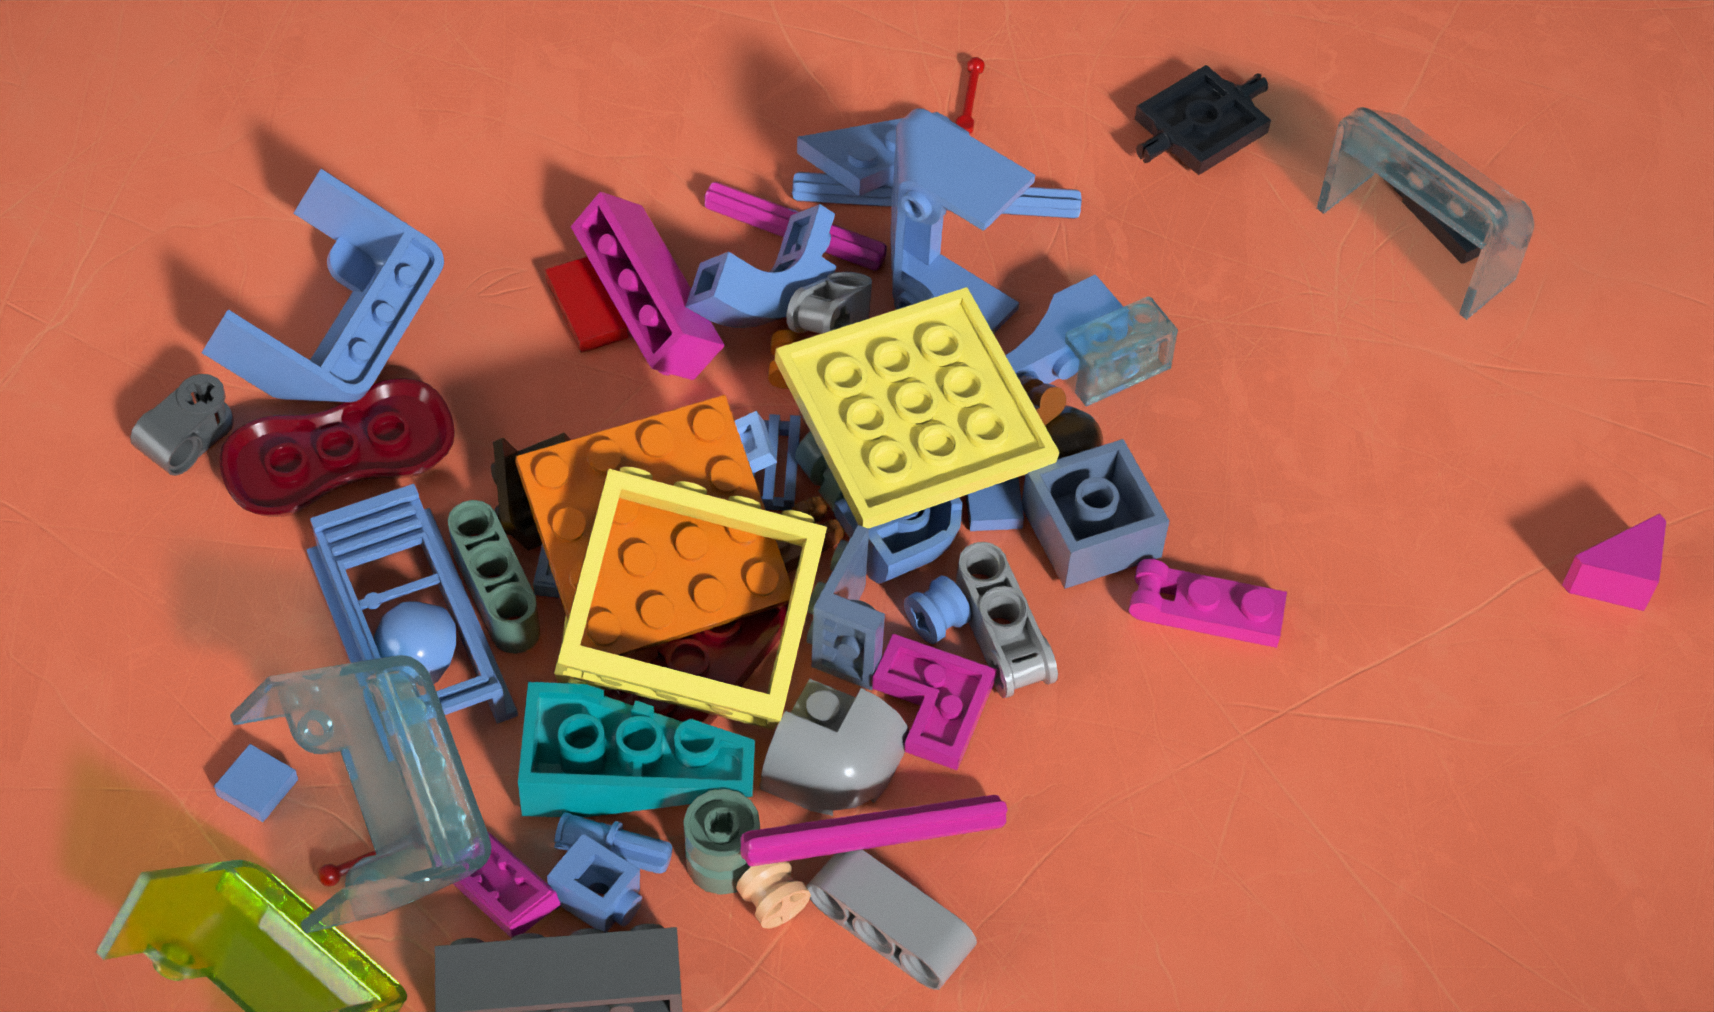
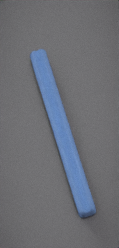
M797 172L793 178L792 194L793 199L796 201L892 207L893 182L858 196L826 173ZM1029 187L1002 214L1075 219L1079 217L1081 212V192L1077 189Z

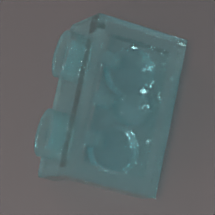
M1142 298L1066 332L1065 343L1079 359L1075 393L1085 406H1089L1171 369L1178 329L1153 298Z

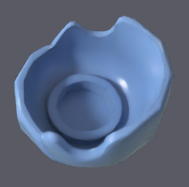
M409 601L398 604L382 616L373 639L389 679L406 685H433L439 681L450 666L456 647V625L446 609L428 603Z

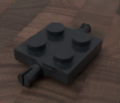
M1205 65L1137 105L1135 120L1153 135L1152 138L1137 145L1136 152L1138 157L1143 159L1144 163H1149L1165 151L1171 152L1197 175H1200L1268 133L1271 119L1255 107L1251 99L1268 90L1266 78H1261L1262 75L1257 73L1252 78L1238 85L1221 78L1209 66Z

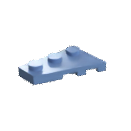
M938 112L933 113L969 135L968 131L952 122L948 117ZM903 118L797 137V154L858 196L893 182L896 127Z

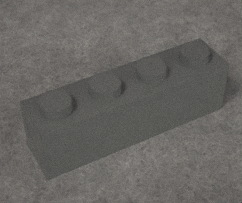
M641 924L633 927L630 931L607 933L599 929L586 928L577 930L569 936L544 937L536 933H524L505 941L484 942L477 938H462L453 941L450 945L435 946V1012H683L677 927L664 928L658 924Z

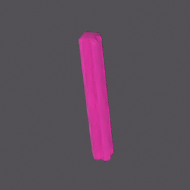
M720 182L711 183L704 197L707 209L781 237L785 235L791 215L799 213L796 210ZM832 224L829 232L831 234V241L825 253L873 271L880 269L887 251V246L883 242Z

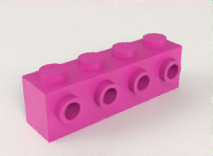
M600 191L570 227L651 369L667 376L672 374L694 380L725 345L711 321L685 307L691 287L643 206Z

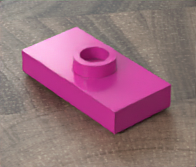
M486 832L442 865L447 879L511 938L525 933L561 905L556 891L489 832Z

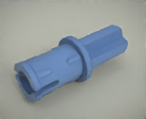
M565 812L557 826L554 842H556L554 847L556 849L568 851L582 834H585L642 870L660 874L666 872L671 861L672 845L669 842L623 830V823L618 821L609 825Z

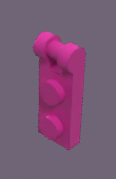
M1144 559L1138 563L1135 582L1139 587L1131 595L1129 613L1134 618L1277 648L1282 629L1287 596L1286 591L1170 569L1165 563L1156 559ZM1159 593L1175 595L1174 601L1163 599Z

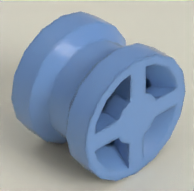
M941 575L933 580L928 591L924 593L914 592L904 599L905 613L911 625L920 637L930 644H935L943 639L948 628L952 626L960 628L971 620L972 613L965 595L956 583L947 576Z

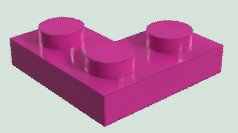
M892 634L873 676L872 689L920 705V709L905 741L906 753L958 770L994 685L997 669Z

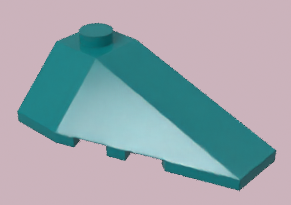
M528 682L518 775L522 816L562 817L563 813L567 812L584 818L688 805L698 796L708 791L719 789L732 790L741 793L745 797H752L755 740L693 719H688L685 722L654 713V706L635 701L634 705H630L604 696V690L587 684Z

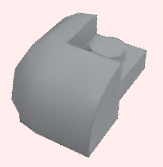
M809 678L791 713L785 711L776 728L762 768L760 789L810 811L833 816L834 810L856 808L869 800L874 803L887 788L905 754V741L909 734L908 726L899 713L889 704L862 688L858 695L853 697Z

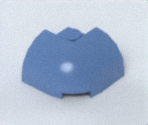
M960 497L869 528L866 575L874 582L880 584L926 565L946 552L961 527L962 501ZM844 498L835 502L834 516L849 538H851L858 523Z

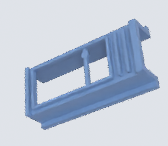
M415 484L310 518L317 546L306 549L389 762L411 755L406 729L487 700L497 724L518 716L515 704L430 508H423ZM421 544L433 575L379 594L372 592L367 594L364 599H357L346 569ZM438 584L477 677L400 704L362 610L366 608L377 609L383 602Z

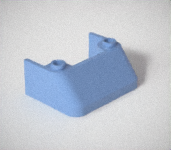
M921 108L912 110L896 127L890 225L894 305L897 310L968 287L994 334L1019 309V302L940 254L943 217L948 209L984 231L1035 182V174L935 114Z
M320 169L293 214L336 240L327 256V267L337 282L353 292L310 360L229 309L201 353L270 396L278 399L354 402L364 397L374 384L444 266V257L441 249L433 240L331 174Z

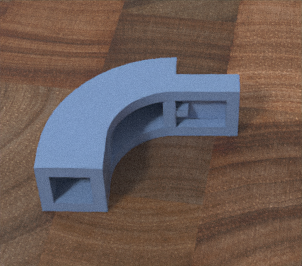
M819 204L791 215L778 257L770 272L759 270L730 252L701 262L685 307L711 322L733 328L757 327L786 317L788 304L796 290L825 279L836 270V265L822 257L831 241V234L829 232L835 213Z

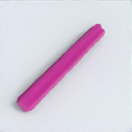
M988 795L752 830L742 834L740 854L742 859H745L747 865L753 867L998 829L1006 824L1008 809L1006 802L1001 801L998 795Z

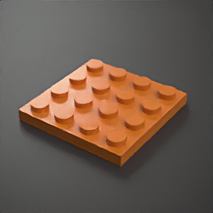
M726 395L518 455L515 460L567 619L570 615L609 469L620 471L621 467L639 468L652 474V480L672 486L677 481L695 483L707 490L706 495L728 500L729 496L747 497L761 504L760 509L765 510ZM619 498L580 645L625 656L789 604L793 587L776 540Z

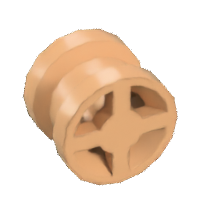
M788 861L750 867L737 883L736 889L743 900L753 902L755 905V916L763 928L770 929L786 923L795 917L809 902L811 896L809 890L803 882L794 881L790 875L792 867Z

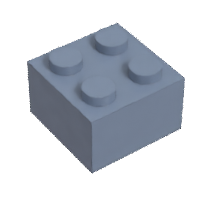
M1124 439L1058 459L1056 463L1025 474L1022 495L1023 511L1064 589L1136 566L1144 559H1158L1162 557L1170 521Z

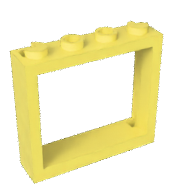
M621 467L620 471L609 469L554 674L773 730L782 718L827 527L814 524V518L803 512L784 510L781 515L760 509L761 504L747 497L729 496L728 500L706 495L707 490L695 483L677 481L672 486L652 480V474L639 468ZM619 498L802 547L767 694L580 645Z

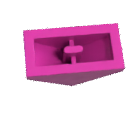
M1659 513L1575 555L1562 586L1571 594L1644 611L1659 583L1666 520Z

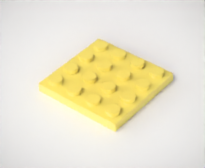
M968 287L776 348L775 362L858 525L872 528L1028 474V472L1056 463L1060 453Z

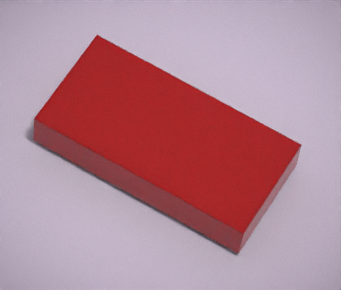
M587 256L545 269L547 284L581 353L628 338V327Z

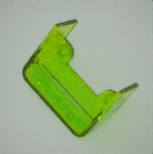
M230 860L141 872L96 951L103 960L144 953L153 961V967L160 975L173 981H183L185 978L207 977L245 1012H400L407 1000V993L397 980L274 874L262 866L246 860Z

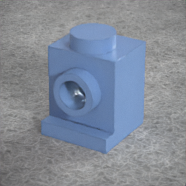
M582 834L547 875V884L556 891L561 904L559 907L564 908L595 929L602 930L604 933H607L615 922L623 927L626 926L633 919L642 903V896L638 894L640 891V869L585 834ZM597 893L604 894V897L602 898Z

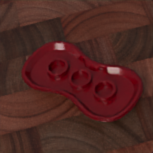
M408 378L383 380L373 384L364 397L354 402H344L318 413L266 416L244 424L228 436L222 445L220 452L221 476L228 493L243 509L266 517L289 516L306 509L326 494L344 485L367 479L408 478L425 473L439 463L450 451L455 437L454 422L445 400L428 383Z

